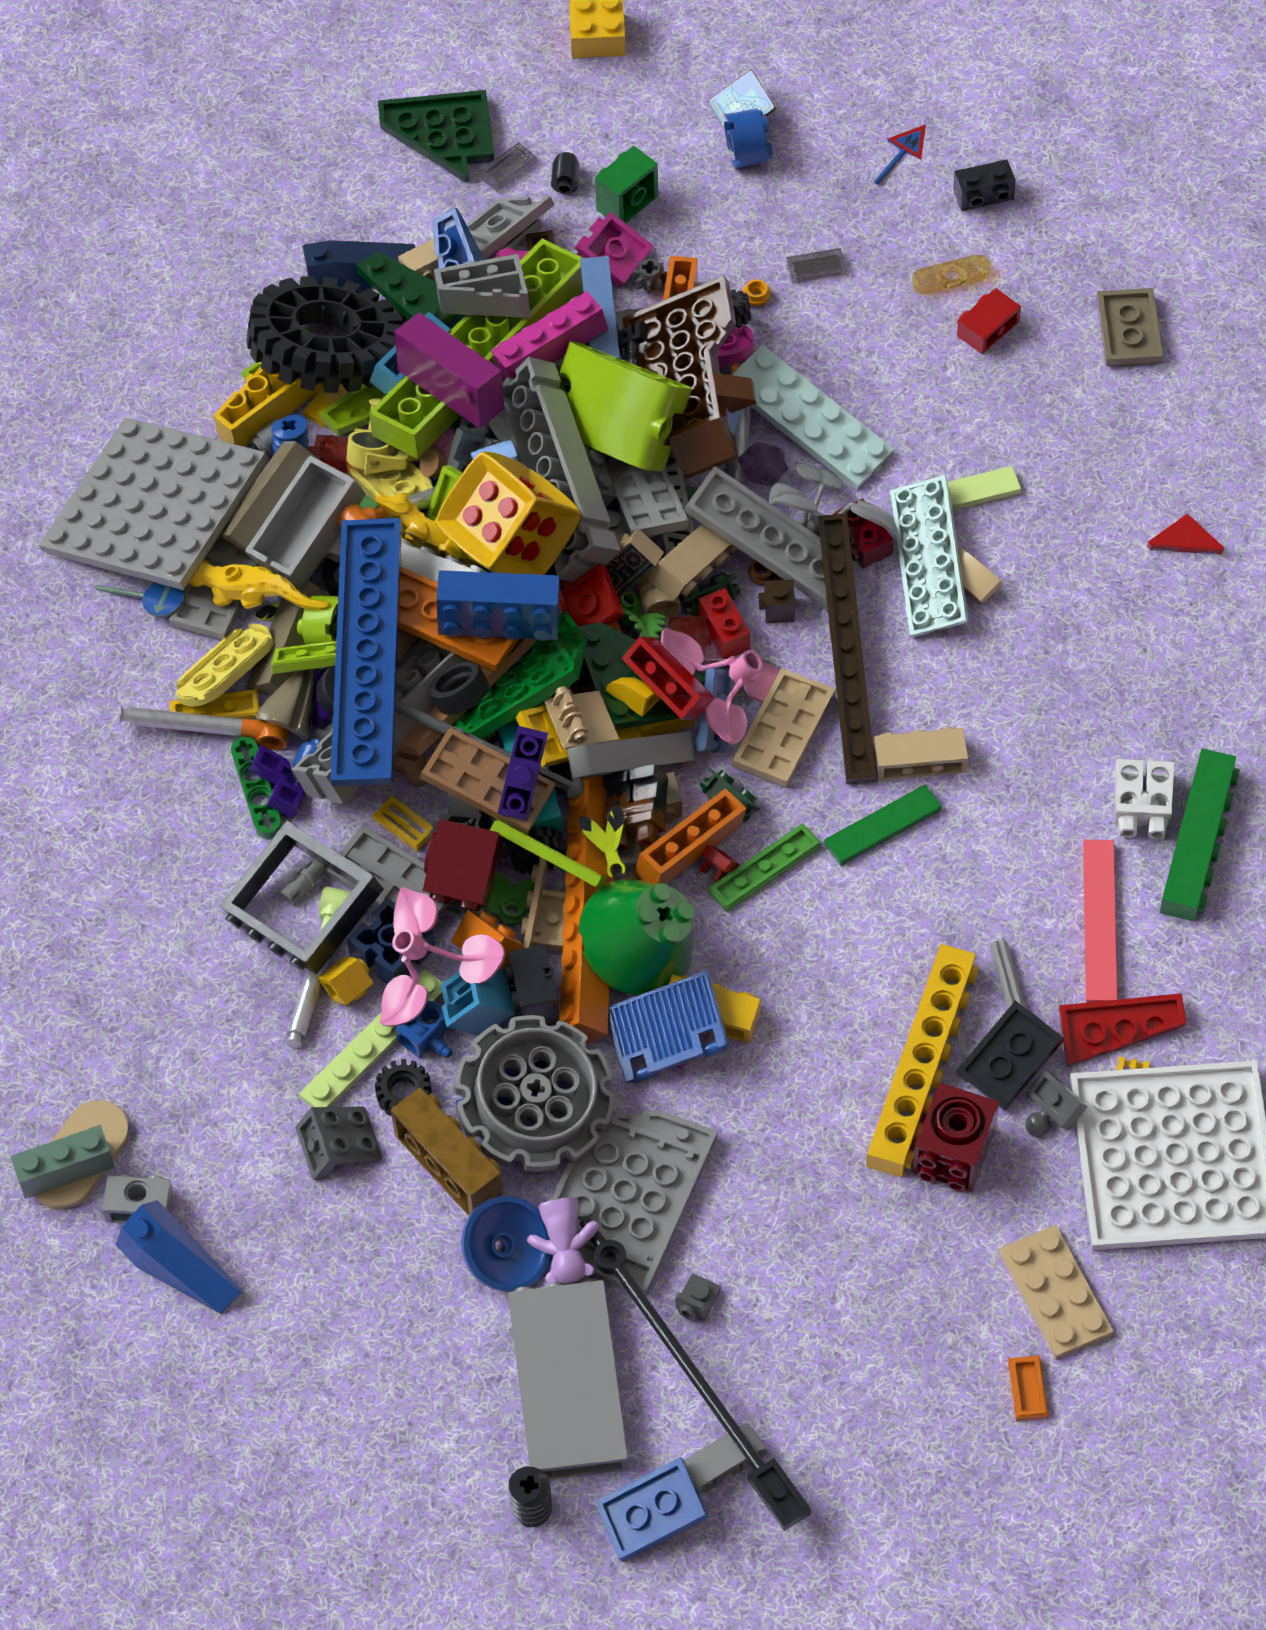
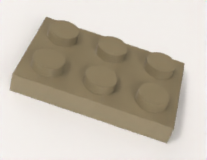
M1153 288L1097 291L1096 300L1106 366L1162 363L1163 350Z

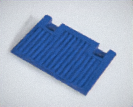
M708 970L609 1006L608 1021L625 1083L645 1081L657 1076L660 1071L699 1057L707 1058L725 1051L729 1046ZM713 1031L716 1041L703 1045L700 1035ZM644 1056L647 1066L635 1071L631 1061Z

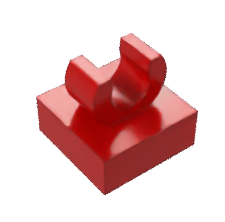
M707 844L701 853L708 860L702 863L700 872L707 873L714 866L716 869V873L712 878L714 882L722 879L725 876V872L730 873L740 866L739 862L718 847Z

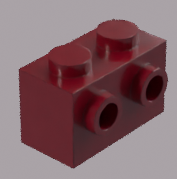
M842 509L834 512L833 514H838ZM852 510L847 512L852 560L858 561L864 569L893 554L894 539L884 527L857 515Z

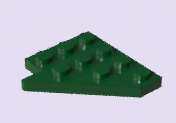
M486 90L378 100L380 129L464 182H469L467 163L494 161Z
M602 622L578 626L588 641L582 664L592 691L600 692L615 730L680 718L662 699L642 717L623 701L618 700L605 691L609 683L622 677H634L643 681L621 659L636 640ZM695 671L693 676L705 687L706 676Z

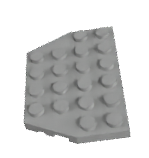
M661 1110L649 1111V1114L628 1115V1113H617L611 1116L606 1129L595 1130L599 1135V1139L593 1149L576 1162H568L550 1200L569 1197L578 1199V1233L582 1230V1227L579 1225L581 1220L590 1217L592 1221L598 1223V1229L606 1240L620 1242L626 1250L627 1261L625 1267L646 1297L718 1137V1131ZM591 1240L578 1250L585 1259V1262L594 1267L592 1277L624 1288L615 1274H605L598 1270L594 1259L596 1247ZM608 1257L605 1261L613 1263L616 1261V1258Z

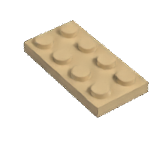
M781 668L735 754L732 766L788 787L835 697L836 689Z
M1057 1225L999 1248L998 1253L1055 1360L1113 1336L1114 1331Z

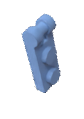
M707 668L705 688L715 698L726 701L727 696L735 686V682L729 676V670ZM704 711L701 714L700 731L695 737L694 746L696 750L702 752L711 750L715 753H723L727 749L728 742L721 739L711 729L706 721Z

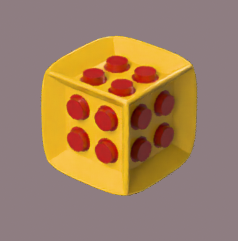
M485 451L478 454L464 470L442 504L436 518V524L467 555L494 573L545 575L574 533L579 523L581 512L566 495L540 474L512 458Z

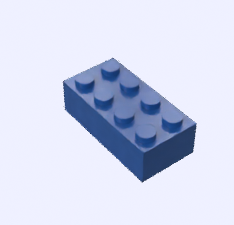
M439 570L436 597L438 635L451 637L459 635L477 636L479 638L504 637L508 639L527 638L541 641L558 640L560 615L559 576Z

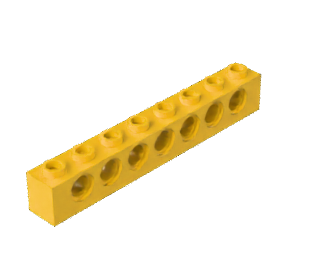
M940 944L867 1153L866 1167L898 1177H903L905 1168H912L914 1163V1150H912L914 1142L917 1141L923 1126L921 1123L924 1114L927 1115L933 1099V1097H930L933 1088L937 1089L939 1082L942 1081L944 1071L940 1070L942 1061L948 1063L953 1045L948 1044L951 1035L957 1036L962 1019L958 1018L960 1009H967L971 995L970 992H967L969 983L975 984L980 967L975 966V953ZM953 980L958 984L950 985L946 981ZM945 1006L949 1008V1010L941 1011L938 1010L937 1007ZM936 1032L940 1034V1036L931 1037L928 1035V1033ZM921 1058H927L931 1062L921 1063L918 1060ZM919 1085L922 1088L919 1090H913L909 1088V1086ZM902 1111H909L913 1115L905 1117L900 1115L899 1113ZM892 1138H900L904 1142L897 1144L890 1140Z

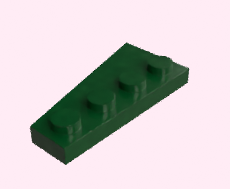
M379 251L356 265L357 273L408 320L417 313L425 316L430 312L447 325L462 315L442 313L436 282Z

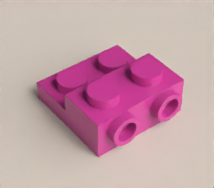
M609 212L604 220L600 217L597 218L589 229L592 235L589 238L584 235L574 249L578 251L576 255L582 258L609 256L611 281L621 288L632 275V271L638 267V261L642 262L654 246L613 213Z

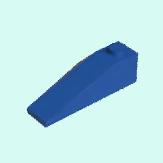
M453 208L433 220L434 253L438 256V268L485 260L458 208ZM462 314L446 326L452 329L465 314Z
M158 1200L142 1204L121 1227L116 1246L138 1269L216 1312L223 1313L243 1291Z

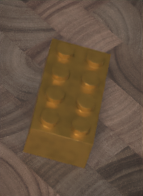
M419 1087L391 1109L394 1135L469 1216L483 1202L503 1196V1183L500 1175L502 1170L494 1159H487L481 1153L480 1145L472 1136L467 1138L462 1133V1128L455 1117L452 1115L447 1116L441 1110L442 1107L437 1098L431 1093L427 1095Z

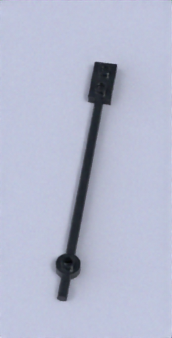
M586 1217L581 1220L579 1225L583 1229L592 1220L590 1217ZM598 1229L590 1239L596 1247L594 1252L596 1267L605 1274L616 1275L754 1471L747 1475V1480L782 1530L789 1529L811 1515V1508L777 1460L773 1458L767 1463L762 1460L625 1267L627 1258L624 1246L618 1241L606 1240ZM608 1257L616 1258V1261L613 1263H608L605 1260Z

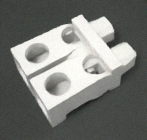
M1116 759L1114 771L1115 824H1118L1120 837H1136L1137 825L1149 826V838L1163 840L1167 827L1170 826L1172 814L1174 762L1147 761L1145 791H1143L1144 760ZM1126 768H1133V769H1135L1137 772H1135V771H1123V770L1126 769ZM1164 770L1167 773H1153V771Z

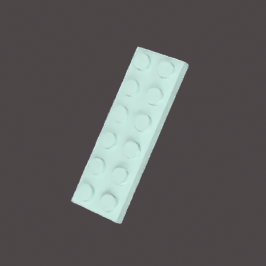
M763 344L732 374L733 376L748 377L753 380L757 403L750 407L856 490L893 453L894 449Z

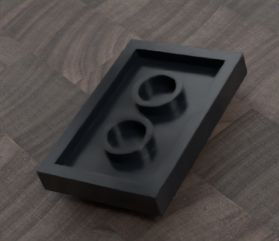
M1015 1000L959 1066L956 1073L987 1098L999 1101V1107L1006 1111L1065 1040L1059 1033Z

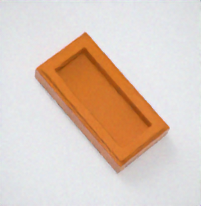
M1040 1355L1008 1358L1016 1421L1048 1419Z

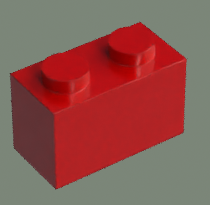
M995 288L988 295L984 294L981 296L971 310H966L960 315L957 320V336L980 354H983L1020 322L1021 306Z

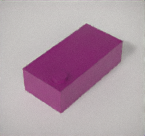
M417 313L394 331L398 371L480 429L505 410L502 370L421 313Z

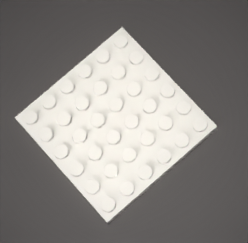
M1257 1060L1070 1073L1071 1091L1088 1106L1075 1122L1092 1250L1266 1238V1116Z

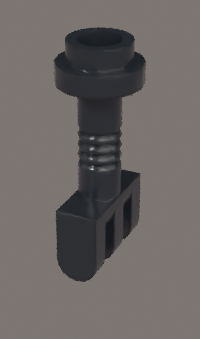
M644 321L623 328L618 333V346L627 350V362L638 366V345L647 341V325Z

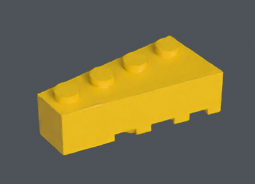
M260 367L254 375L249 374L244 380L245 385L241 390L235 391L213 415L219 439L223 442L246 447L249 445V441L253 439V435L275 419L279 420L288 416L323 389L322 383H317L314 391L300 388V378L290 385L278 380L279 372L270 375Z

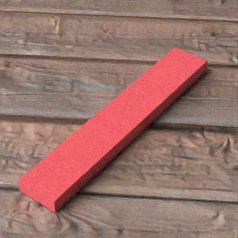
M1083 839L1086 1002L1117 1000L1114 840Z

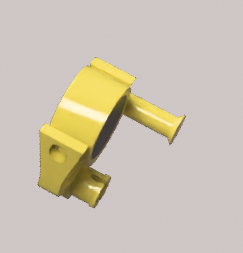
M378 398L370 399V400H369V403L371 404V410H372L382 399H378ZM370 421L369 430L355 428V432L348 436L346 461L356 468L363 469L365 475L390 470H403L407 468L408 462L420 461L421 457L417 459L373 437ZM390 450L395 454L394 457L389 456Z

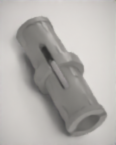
M313 858L308 865L297 870V875L279 892L280 896L294 906L306 891L318 884L317 880L327 871L328 867Z

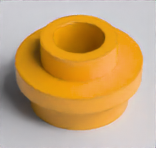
M751 280L743 288V293H747L751 306L764 305L770 299V289L762 280ZM758 292L760 295H753V293Z

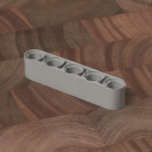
M691 731L588 744L567 749L572 779L576 777L582 779L603 776L625 770L630 772V769L651 764L662 768L676 766L683 762L692 763L697 761Z

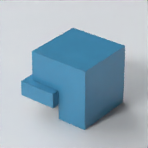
M498 969L491 979L482 984L476 982L472 984L467 983L458 971L440 985L445 1003L442 1005L446 1027L480 1035L487 1028L494 1024L499 1025L515 1014L505 970Z

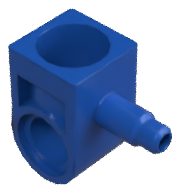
M427 1001L424 1010L416 1019L407 1024H401L396 1028L397 1041L419 1059L430 1049H433L445 1058H449L452 1055V1050L440 1040L445 1034L447 1027L442 1005L436 1001ZM429 1019L437 1020L435 1023L432 1024L425 1023V1021Z

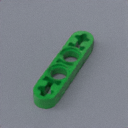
M240 737L232 743L231 753L251 819L258 836L264 839H272L282 827L279 812L268 806L267 803L262 806L252 803V800L258 795H264L269 800L272 793L270 783L261 777L256 781H248L244 778L250 772L248 770L258 750V745L250 737ZM242 747H246L249 750L250 761L246 763L241 752ZM268 813L272 828L266 829L262 814Z

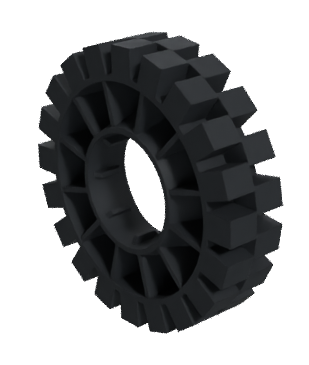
M301 276L300 284L294 279L288 278L280 280L279 287L274 284L265 287L263 294L258 293L253 299L246 339L247 349H251L250 355L256 363L262 362L261 368L270 375L279 372L278 380L291 385L300 378V388L311 391L315 390L317 383L323 384L324 393H338L340 384L343 385L348 393L361 391L362 383L368 388L374 387L370 379L375 365L395 346L394 331L402 326V318L399 312H394V306L387 299L379 301V293L369 288L359 294L360 284L347 280L341 288L337 287L338 278L324 276L323 285H318L314 276ZM305 324H326L342 328L350 334L340 337H326L311 333L302 326Z

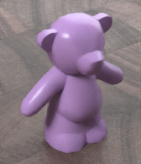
M561 1198L539 1204V1212L550 1240H545L537 1235H529L527 1242L545 1253L554 1255L551 1270L546 1275L545 1280L547 1283L575 1284L584 1279L585 1276L593 1275L594 1267L585 1262V1259L578 1250L584 1247L597 1232L598 1223L596 1221L588 1222L578 1233L579 1202L577 1198Z

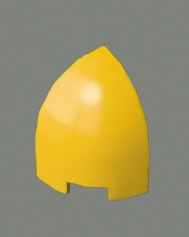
M634 677L619 678L609 683L605 691L618 700L623 701L642 717L661 700L645 682Z

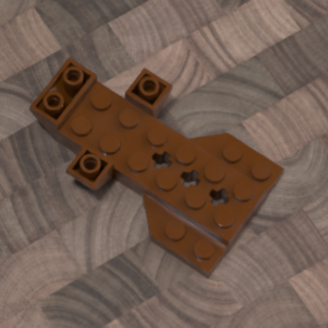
M723 275L622 318L624 328L640 321H644L647 325V341L638 345V366L692 388L684 413H675L673 415L672 428L666 439L671 445L685 479L708 471L714 466L718 467L738 459L735 436L729 429L726 408L730 413H734L757 403L754 383L751 378L720 374L717 352L736 326L729 281Z

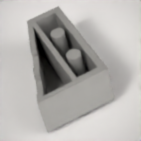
M518 254L434 269L437 295L442 313L531 318L528 292Z

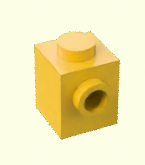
M346 955L318 977L330 998L342 1005H347L351 1001L362 998L367 992L366 989L373 984L368 975L370 969L366 963L360 958L357 959Z

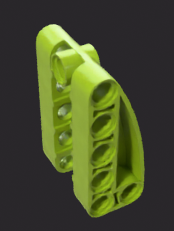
M570 341L560 372L558 373L561 379L559 390L565 391L583 444L635 467L650 471H664L672 449L670 444L664 442L672 428V417L675 413H684L692 388L590 346ZM568 380L571 383V388L569 392H567L566 390V383Z

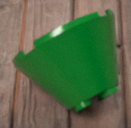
M622 879L610 882L598 889L588 899L581 912L579 934L582 936L585 949L583 951L584 957L594 973L603 982L624 994L639 996L669 984L672 975L684 976L691 964L695 908L682 893L665 883L657 884L635 879Z

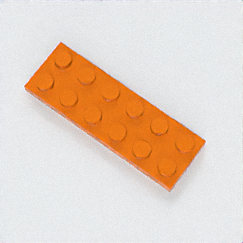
M401 567L398 628L497 672L520 638H479L477 636L460 635L451 637L438 635L436 604L438 583Z

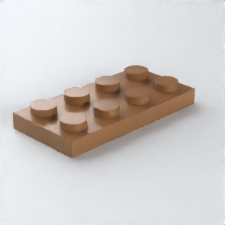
M449 727L420 776V779L525 834L529 833L557 784L538 774L528 820L497 814L510 758Z

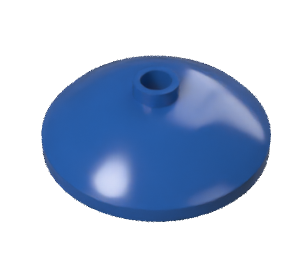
M500 1196L489 1199L473 1210L463 1228L461 1247L468 1269L480 1283L496 1291L512 1292L520 1287H529L542 1277L549 1266L552 1255L531 1246L527 1242L529 1235H537L545 1240H550L539 1210L528 1201L514 1196ZM497 1241H500L503 1245L501 1252L496 1249Z

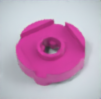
M742 325V329L734 328L717 352L720 369L730 364L746 361L753 354L755 347L754 335L749 327Z

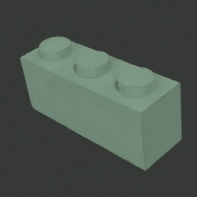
M101 1125L10 1156L25 1199L115 1168Z

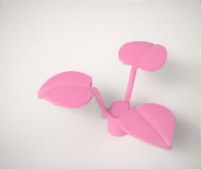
M666 627L662 631L661 644L692 675L695 673V669L698 672H704L707 668L715 669L730 665L729 676L737 684L727 696L726 701L715 698L705 709V717L711 729L721 739L732 745L737 744L742 740L747 731V717L740 706L731 704L732 699L740 688L744 686L745 692L752 699L764 702L781 669L763 662L761 657L752 650L744 652L737 659L731 656L727 660L704 666L700 665L704 659L700 645L690 636Z
M401 887L394 910L393 927L395 936L392 944L393 948L403 955L401 961L406 964L412 978L407 975H400L393 978L387 984L382 996V1014L379 1023L384 1026L407 1024L416 1019L424 1010L428 999V991L424 986L418 984L419 976L411 960L421 959L427 951H431L456 961H462L459 967L460 976L467 983L472 984L476 982L482 984L491 979L504 962L505 950L503 946L490 936L475 935L464 942L462 948L463 955H457L426 943L425 939L422 938V933L430 931L435 925L438 916L437 905L429 896Z

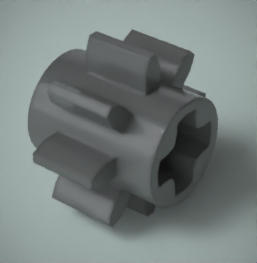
M652 258L642 262L638 261V269L632 271L633 280L636 281V289L642 288L648 294L656 289L661 291L662 282H666L667 272L664 271V263H658Z

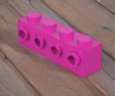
M586 291L580 296L574 297L559 309L548 313L544 318L531 326L524 328L515 336L501 342L491 352L496 366L502 370V377L505 380L508 377L515 379L517 377L515 370L528 357L555 363L565 356L570 341L585 344L607 331L608 326L603 309L590 293Z

